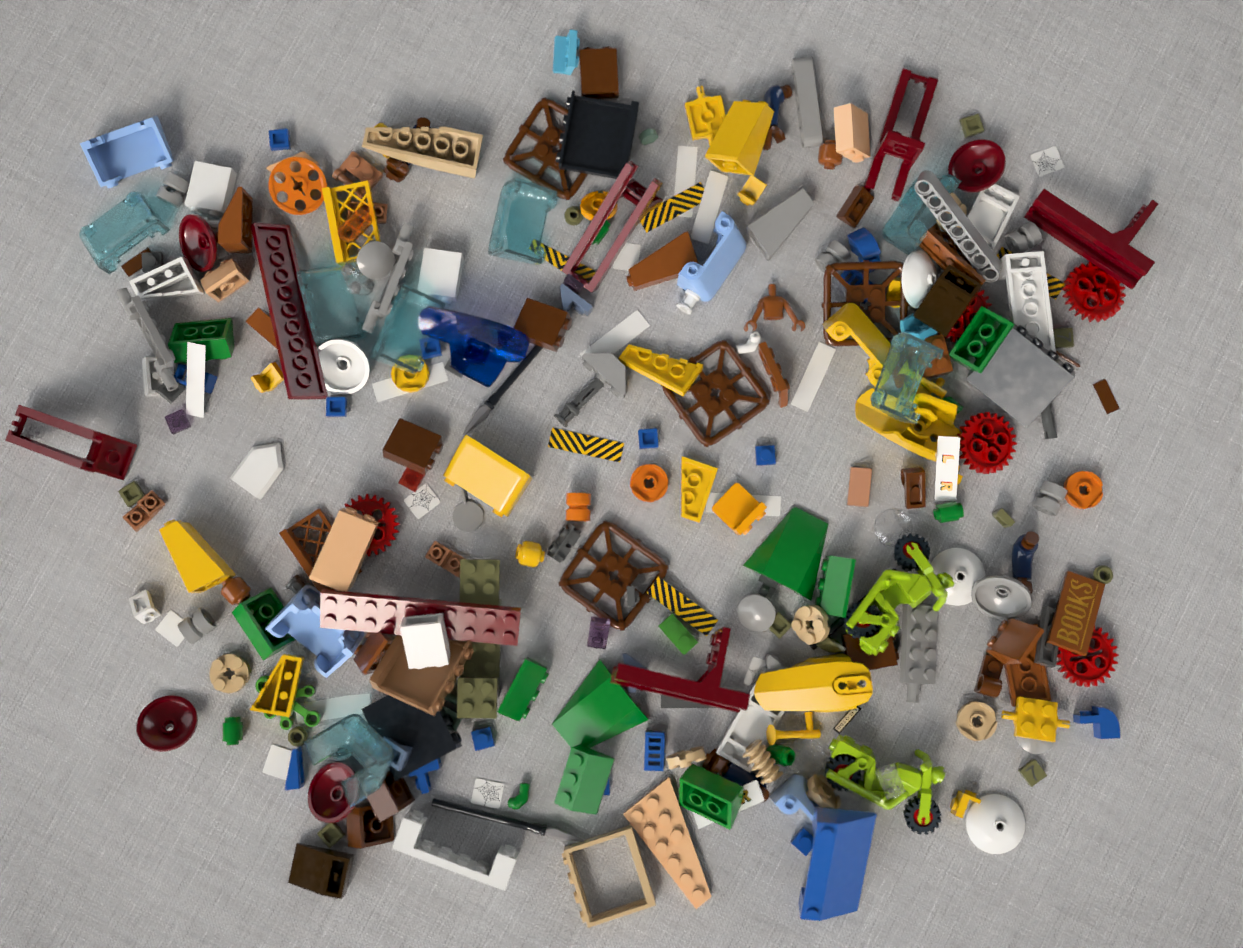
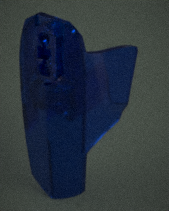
M432 306L424 308L418 316L419 327L423 335L449 344L450 365L459 373L485 387H490L496 381L507 362L518 363L526 357L530 344L528 337L508 325Z

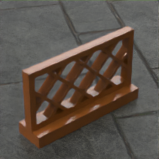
M937 222L916 242L944 270L950 264L982 285L986 281L975 268L971 267L970 261L960 248L954 244L950 235L940 230Z
M317 509L288 529L279 532L308 577H310L319 557L320 545L325 543L321 542L323 531L330 532L332 528L320 509ZM317 515L323 520L321 528L310 526L312 518ZM298 527L307 528L304 539L297 538L292 531ZM309 529L320 531L318 541L307 539ZM306 542L317 544L315 554H309L305 551ZM311 580L319 592H321L322 589L335 590L326 585Z

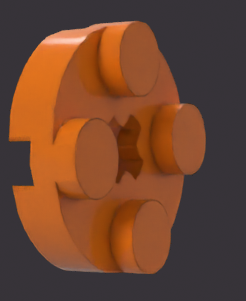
M655 464L639 466L631 476L630 487L632 493L643 502L652 503L661 499L668 489V479L665 471ZM652 478L654 480V487L646 488L644 480Z
M1079 471L1071 474L1065 480L1063 487L1068 491L1065 496L1066 501L1078 509L1096 506L1103 497L1101 479L1089 471ZM1086 486L1087 494H1081L1079 487Z

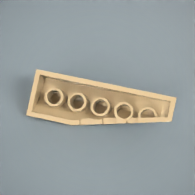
M366 127L362 147L418 166L475 179L483 135L449 127H421L417 129H410V127H402V129Z

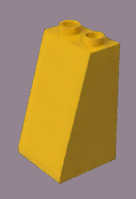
M749 100L734 101L708 148L705 158L722 172L754 176L774 114L769 104L764 101H758V103Z
M173 519L164 523V527L159 529L188 593H202L224 582L228 577L233 578L236 576L235 572L190 523Z

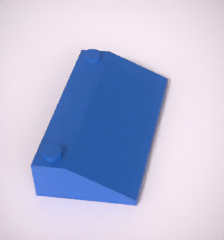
M815 807L812 822L814 841L806 886L801 887L798 902L800 919L822 921L858 911L877 816L875 812Z

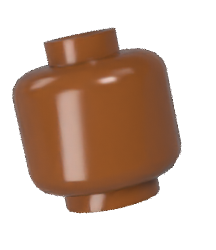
M826 140L819 146L818 162L824 166V169L833 170L835 166H839L842 163L843 155L836 152V140Z
M228 577L222 583L221 595L231 605H239L251 596L249 594L251 591L250 586L241 577Z

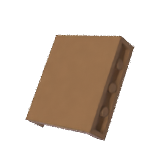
M396 635L369 681L374 689L435 716L437 711L442 709L446 695L452 692L457 676L460 677L463 673L464 664L467 660L471 659L474 652L470 640L466 643L459 640H448L451 653L449 665L409 669L402 635Z

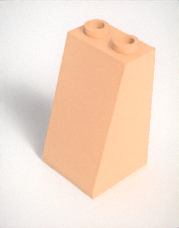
M351 507L340 509L309 579L335 590L348 592L355 583L379 522L375 521L376 518L364 514V516L357 513V510Z

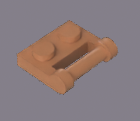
M354 151L332 174L336 181L339 180L345 185L353 184L354 182L344 175L348 171L361 182L368 180L371 190L383 177L379 170ZM365 186L363 188L359 187L355 192L360 199L366 194Z

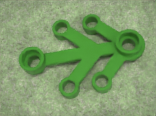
M262 676L256 681L255 687L258 693L262 690L263 684L267 682L269 676ZM307 685L302 689H297L296 697L313 696L316 692L315 687ZM308 687L312 689L310 695L306 693ZM295 701L293 710L304 717V722L307 726L314 727L321 722V715L318 711H309ZM264 713V716L268 719L276 717V715L269 716L268 713ZM311 715L317 717L315 722L311 721ZM280 716V727L283 730L290 729L293 726V720L289 717ZM285 720L289 721V727L284 726Z

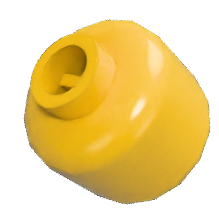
M527 540L523 541L522 544H518L515 559H518L520 565L535 568L539 562L542 563L544 561L545 551H542L541 544Z

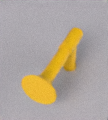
M906 358L895 372V374L902 373L911 377L941 398L947 393L942 388L945 383L943 378H938L936 384L912 370L907 365Z
M804 712L806 730L779 731L773 725H768L766 738L769 745H774L776 740L783 738H820V730H813V712Z

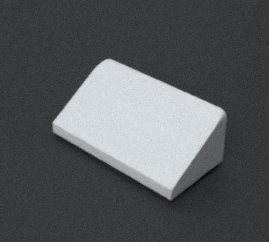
M144 357L142 359L145 397L160 395L156 390L164 383L154 367V362L157 360L156 357Z

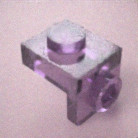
M591 616L587 641L588 647L606 649L611 619Z

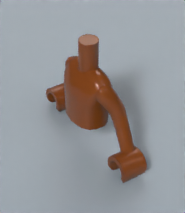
M776 284L768 285L769 296L759 300L752 319L744 325L745 332L748 331V325H752L754 332L757 328L756 322L762 310L764 312V320L783 319L784 307L794 323L792 330L796 331V324L800 325L801 332L805 328V323L802 320H798L788 301L781 296H776Z

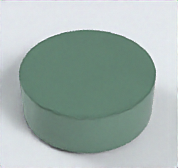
M655 129L644 130L639 135L642 145L651 144L658 139Z

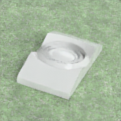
M997 184L986 190L979 191L967 215L968 219L992 250H994L1020 197Z
M755 684L748 693L750 694L748 710H740V713H737L716 750L717 754L749 773L754 763L747 764V761L750 759L749 756L743 758L742 755L745 753L746 747L758 739L762 740L760 745H766L768 742L766 738L768 725L771 724L776 728L785 712L764 710L754 695Z

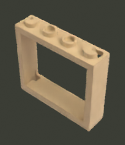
M632 825L564 847V853H562L564 865L568 864L569 866L568 878L570 884H574L576 889L573 892L576 903L581 905L580 917L583 923L586 922L588 928L656 906ZM626 835L645 898L592 915L572 852Z

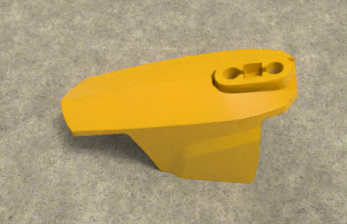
M871 388L863 393L855 403V415L858 421L903 448L937 462L938 436L958 437L957 434L962 433L954 426L957 405L925 393H910L896 398ZM930 436L935 437L936 442L931 441Z
M844 653L811 657L789 668L761 673L754 689V695L764 710L836 712L856 709L858 705L868 702L873 694L871 672L864 664L852 662L851 658ZM860 680H864L866 682V686L860 687L858 685V682ZM844 682L847 686L845 689H840L838 684Z

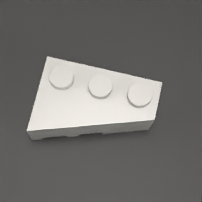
M179 257L129 281L136 296L139 295L141 300L204 293L188 259L184 257Z

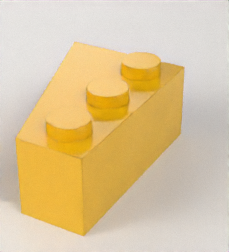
M287 653L282 654L250 710L290 717L293 712L304 657Z

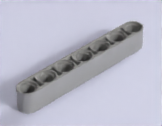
M922 171L915 184L916 193L977 272L987 282L998 280L1002 269L1000 259L936 175L931 171Z

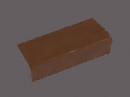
M855 186L836 217L852 228H856L875 197L863 186Z

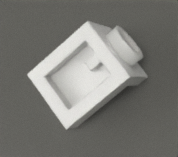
M146 589L129 598L134 618L143 624L152 622L161 615L160 611L154 608L151 594Z

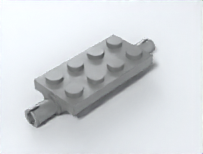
M403 224L392 252L398 256L380 301L373 300L362 327V330L372 333L378 318L381 319L390 314L393 307L391 299H394L399 292L400 286L397 284L404 278L407 271L405 264L411 261L414 250H411L413 244L409 243L414 227L409 224Z
M127 288L117 290L116 294L129 320L137 321L157 359L154 362V367L167 390L173 391L177 389L178 383L174 378V368H176L174 363L175 356L172 350H168L165 346L167 342L163 333H158L156 329L158 324L155 318H150L147 303L141 301L139 295L131 297Z
M923 601L915 608H912L909 604H903L900 683L908 685L906 702L919 703V685L935 684L938 611H934L933 606L925 605Z

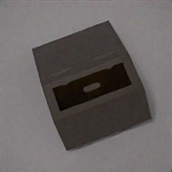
M949 264L913 317L946 337L977 297L982 284Z
M296 843L288 883L323 896L342 899L347 893L355 854Z

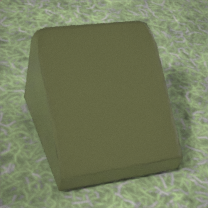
M827 636L824 641L816 643L817 647L829 653L845 651V647L838 640Z

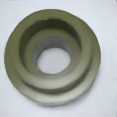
M573 206L565 211L564 218L569 225L575 226L582 222L583 215L580 208ZM576 213L577 217L571 218L570 215Z
M1101 565L1094 569L1093 578L1095 581L1108 584L1113 578V572L1108 566ZM1100 572L1105 574L1103 579L1100 577Z
M294 727L288 733L289 743L296 747L304 745L308 739L307 731L302 727ZM296 733L301 734L300 740L295 738Z

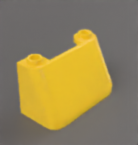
M847 303L822 325L825 331L836 341H843L850 335L869 355L867 359L869 369L865 374L874 387L878 388L887 379L897 361L898 353L855 303Z
M465 435L443 474L446 477L444 479L445 482L453 487L457 484L493 507L492 512L501 518L503 515L507 517L510 515L533 479L529 474L468 435Z

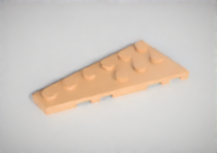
M667 777L627 809L623 815L697 909L712 896L670 778Z

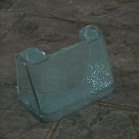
M936 175L949 194L953 193L961 183L959 179L952 175ZM917 179L913 182L882 230L883 238L907 255L916 250L927 233L926 226L918 221V218L926 208V204L915 191Z
M518 177L506 182L501 189L488 254L534 265L542 264L546 253L544 248L540 247L547 212L554 209L557 205V191Z
M133 191L123 201L90 225L82 227L79 237L98 268L110 275L117 270L114 264L115 262H121L119 257L148 236L154 238V233L156 232L165 235L170 231V228L145 195L141 192Z
M346 264L306 269L297 272V279L314 341L318 346L332 339H345L355 342L367 338L366 331L362 330L364 321L359 317L350 284L354 275L351 267L348 268Z
M403 284L397 296L393 299L391 312L384 320L369 358L416 374L417 371L420 372L423 368L422 354L436 322L444 318L446 303Z
M901 332L892 338L891 347L876 388L870 398L872 406L898 421L917 424L920 415L914 411V408H917L918 405L913 403L925 368H932L933 364H931V361L935 358L941 359L944 350L909 333Z

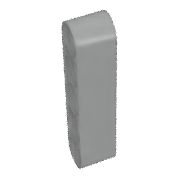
M812 57L792 59V75L802 147L820 146L823 143Z

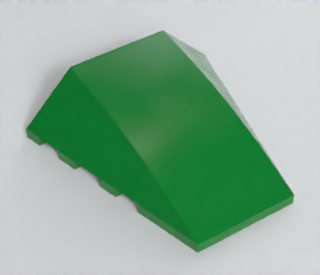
M794 506L743 566L793 590L794 593L812 601L829 524Z
M600 659L552 723L571 748L579 744L591 748L649 720L620 685L610 683L611 672Z

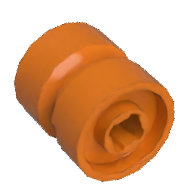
M566 493V504L569 506L566 510V521H590L591 510L588 509V506L591 505V494Z

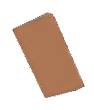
M850 468L847 505L868 507L872 475L871 468Z

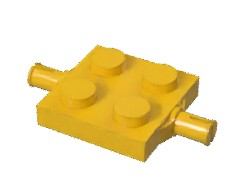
M704 86L696 87L698 98L684 103L692 141L703 138L708 139L710 146L726 114L721 95L714 97L705 96Z
M1017 697L1014 712L1002 710L1001 713L1004 714L1001 715L1002 719L1013 720L1015 737L1055 742L1057 728L1069 729L1070 725H1067L1070 724L1069 720L1058 719V702Z

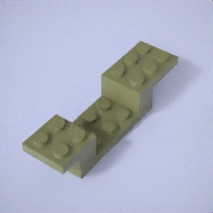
M460 559L459 602L501 606L500 560ZM471 642L474 649L473 655L464 664L463 673L458 678L457 718L497 719V702L500 696L501 644Z

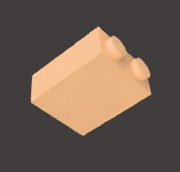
M852 103L835 107L836 152L852 160V162H862L865 158H869L868 113Z

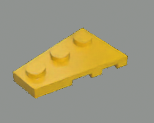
M681 456V517L700 523L718 468Z

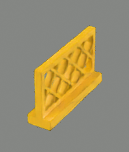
M368 180L334 188H322L336 263L341 266L356 261L357 256L349 257L348 251L352 245L361 249L360 246L354 243L360 233L368 238L365 244L373 240L374 235L375 240L381 242ZM365 186L366 194L362 199L354 195L359 187ZM346 191L349 193L344 203L338 200L337 192ZM353 196L361 201L355 211L347 206ZM363 204L367 205L370 209L366 218L358 213ZM345 207L353 212L347 222L341 216ZM356 215L364 219L359 229L351 225ZM367 222L373 225V231L370 236L361 232ZM349 226L357 231L351 240L345 236V231Z

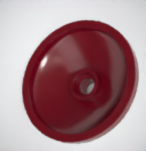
M984 139L970 141L961 146L951 157L948 165L950 180L954 186L965 192L986 190L993 186L1003 175L1006 167V157L1002 148L993 141Z
M197 214L186 215L179 226V242L182 253L188 259L193 269L199 272L208 271L213 267L217 258L215 234L208 222Z
M174 695L160 697L150 702L141 711L136 724L138 738L144 746L154 751L166 752L177 749L188 742L193 736L198 724L197 712L192 703L183 697Z
M334 762L325 765L315 774L308 790V806L316 819L325 823H335L349 815L359 795V780L355 771L344 763Z

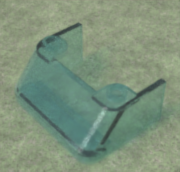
M359 714L346 716L304 742L313 766L329 756H332L337 761L346 760L353 756L364 767L341 782L350 807L381 787L394 758L392 747Z

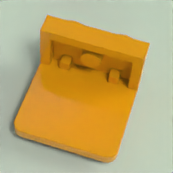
M735 483L712 506V511L737 535L742 533L746 535L753 528L751 524L755 519L759 521L766 514L764 510L767 506L763 502H758L739 483Z

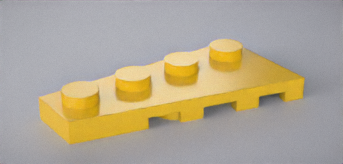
M628 344L618 358L623 365L681 396L686 394L703 369V364L689 363L688 360L682 358L680 360L670 358L669 355L663 353L659 355L652 353V350Z

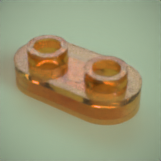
M358 209L353 212L339 227V238L346 243L356 241L370 227L372 223L370 213L364 209ZM362 217H365L364 223H360ZM351 230L352 235L347 237V232Z

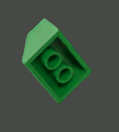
M981 306L949 353V356L964 367L981 374L1015 324Z
M232 318L175 323L168 342V347L175 356L174 363H187V342L206 346L205 361L232 358L234 350Z
M826 556V559H823L821 570L824 573L823 578H820L818 582L820 595L816 597L815 605L820 606L827 615L846 618L856 559L837 556Z
M272 588L243 601L232 611V614L263 661L296 641L289 633L282 638H278L266 630L268 624L284 608Z
M527 657L497 713L516 721H520L521 718L526 719L531 709L528 705L531 700L535 702L540 692L537 690L539 684H544L549 675L546 672L548 668Z
M581 744L572 747L554 804L570 811L597 815L615 758Z
M692 764L680 777L679 806L731 830L743 801L744 787Z

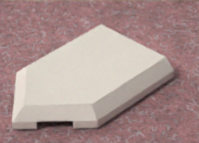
M280 442L252 447L230 479L261 500L284 470Z

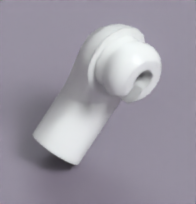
M752 332L746 344L736 345L737 353L743 354L756 351L758 344L761 342L760 334Z

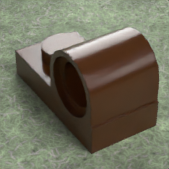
M922 467L901 469V482L905 491L906 509L926 507L925 470Z
M984 654L974 692L997 698L1002 690L1000 676L1004 664L995 657Z

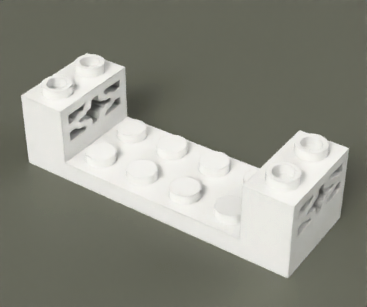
M1044 251L1005 254L1000 259L1002 269L999 280H1006L1011 322L1026 328L1029 332L1028 335L1033 339L1036 337L1044 344L1043 347L1048 351L1051 349L1056 352Z
M417 810L409 811L404 816L392 849L498 889L506 890L519 855L515 847L507 844L505 847L501 845L493 867H489L490 864L485 861L479 860L476 862L471 860V857L466 854L460 853V855L452 853L453 850L450 848L436 847L429 840L420 841L428 818L424 817V813Z

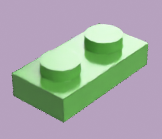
M673 613L658 625L683 655L698 643Z

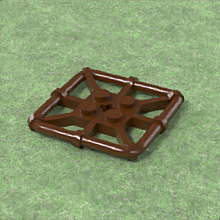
M544 97L535 105L525 123L521 124L518 128L519 132L508 147L503 162L510 169L532 181L533 185H538L558 198L568 201L576 194L588 174L580 173L568 190L564 174L565 170L559 169V162H556L557 151L553 153L552 149L553 146L557 145L561 150L562 144H559L560 134L564 133V131L552 124L548 107L562 115H568V109L554 100ZM544 108L548 127L543 135L539 136L529 129ZM525 135L538 142L531 152L513 156ZM534 158L543 165L535 175L515 162ZM548 167L560 174L563 191L541 179Z
M863 260V262L828 264L824 272L823 302L821 303L823 323L831 317V308L843 307L847 303H855L872 323H882L895 336L894 338H886L891 345L903 344L906 340L902 339L901 329L898 333L885 320V306H900V320L908 317V306L910 304L907 302L902 289L904 262H869V260ZM869 269H895L881 284H869ZM836 270H863V284L849 285ZM901 273L900 300L885 301V288ZM831 275L846 288V302H831ZM864 299L870 302V306L867 309L860 306V302H864ZM823 327L824 342L827 345L860 346L855 339L834 340Z
M723 339L714 343L694 358L688 359L689 363L697 364L720 349L717 369L707 376L701 371L699 374L701 380L687 391L691 392L697 403L685 410L672 390L661 385L665 395L679 413L678 417L684 420L696 439L704 447L714 445L736 429H741L743 424L762 412L770 402L766 392L751 373V368L746 366L733 346ZM725 350L741 370V373L730 380L722 370ZM745 376L760 398L740 395L733 384ZM711 389L719 390L720 397H711ZM737 401L759 404L739 419L729 409ZM700 407L708 416L705 436L689 416ZM724 411L732 423L710 438L713 418Z
M605 520L596 527L583 547L577 550V555L566 568L558 583L559 587L561 586L566 594L587 608L586 611L594 613L611 627L625 631V628L631 625L644 605L650 602L651 599L649 598L651 596L647 594L648 590L658 577L662 580L665 578L669 566L666 565V562L660 556L644 546L641 540H636L616 524ZM609 530L632 546L624 558L612 551ZM604 531L607 553L599 562L590 556L588 551ZM637 549L658 566L637 569L627 561ZM584 557L596 565V568L589 577L568 580ZM610 571H618L617 576L619 577V579H613L611 581L609 579L610 575L608 573ZM659 571L644 594L639 591V602L636 603V607H633L623 621L620 599L627 591V586H632L631 584L638 574ZM591 582L600 591L593 601L590 602L569 585ZM604 593L615 600L618 621L596 606V603Z

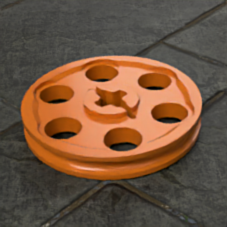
M290 157L279 162L272 170L268 182L269 193L274 203L281 210L293 215H305L316 210L324 201L322 188L327 187L326 178L322 170L314 162L302 157ZM296 161L301 165L299 172H293L290 169L292 162ZM310 170L318 172L319 177L316 181H311L308 178ZM277 172H282L285 175L283 183L275 181L274 175ZM294 181H296L297 183L301 182L303 184L301 186L302 192L298 189H293V187L295 186L293 183ZM317 189L320 191L321 197L319 200H313L310 197L311 190ZM283 191L288 195L286 202H279L277 200L278 192ZM297 200L305 202L306 207L303 211H298L295 208Z

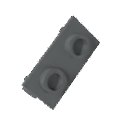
M570 523L564 525L559 531L557 540L550 544L547 555L559 563L562 560L564 561L571 549L566 547L567 543L574 546L581 536V530Z

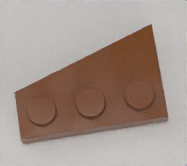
M766 342L758 344L759 355L767 375H772L770 377L774 392L778 391V403L780 408L788 405V389H790L787 379H783L781 375L782 369L780 364L775 363L773 349L771 347L768 348Z

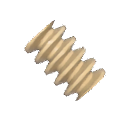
M758 739L746 747L745 753L742 756L743 758L750 757L747 764L754 763V766L751 768L752 771L759 770L756 777L763 776V779L760 781L761 784L771 783L782 776L783 772L779 771L780 767L778 764H774L775 759L769 758L770 752L765 751L766 746L760 745L762 740Z

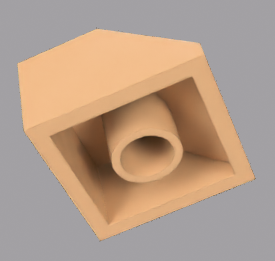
M232 258L223 261L219 265L220 267L214 271H208L200 280L204 291L218 303L249 282L240 266Z

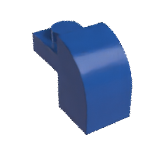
M863 227L847 235L850 249L858 256L859 262H863V260H869V262L880 261V248L873 235ZM869 269V273L877 269Z
M1092 706V711L1081 710L1080 714H1073V722L1093 723L1095 738H1121L1119 721L1112 711L1103 707Z
M441 758L409 774V777L417 775L415 783L417 789L421 790V794L429 793L432 790L428 772L442 767Z

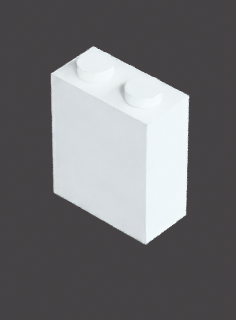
M195 161L185 205L192 213L202 214L204 212L209 213V216L220 218V216L224 215L231 201L237 177L236 172L229 167Z
M424 248L417 293L422 299L433 301V298L441 299L440 301L444 303L457 302L464 261L463 254Z
M443 613L403 617L400 628L409 669L449 665L451 653Z

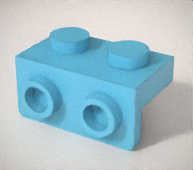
M570 30L566 37L555 36L553 73L571 75L574 68L578 67L579 56H576V50L579 49L580 38H577L576 30Z
M914 313L900 320L902 339L913 340V342L918 343L925 341V338L937 334V331L913 317Z

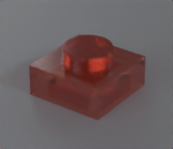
M406 467L398 483L417 492L425 475Z

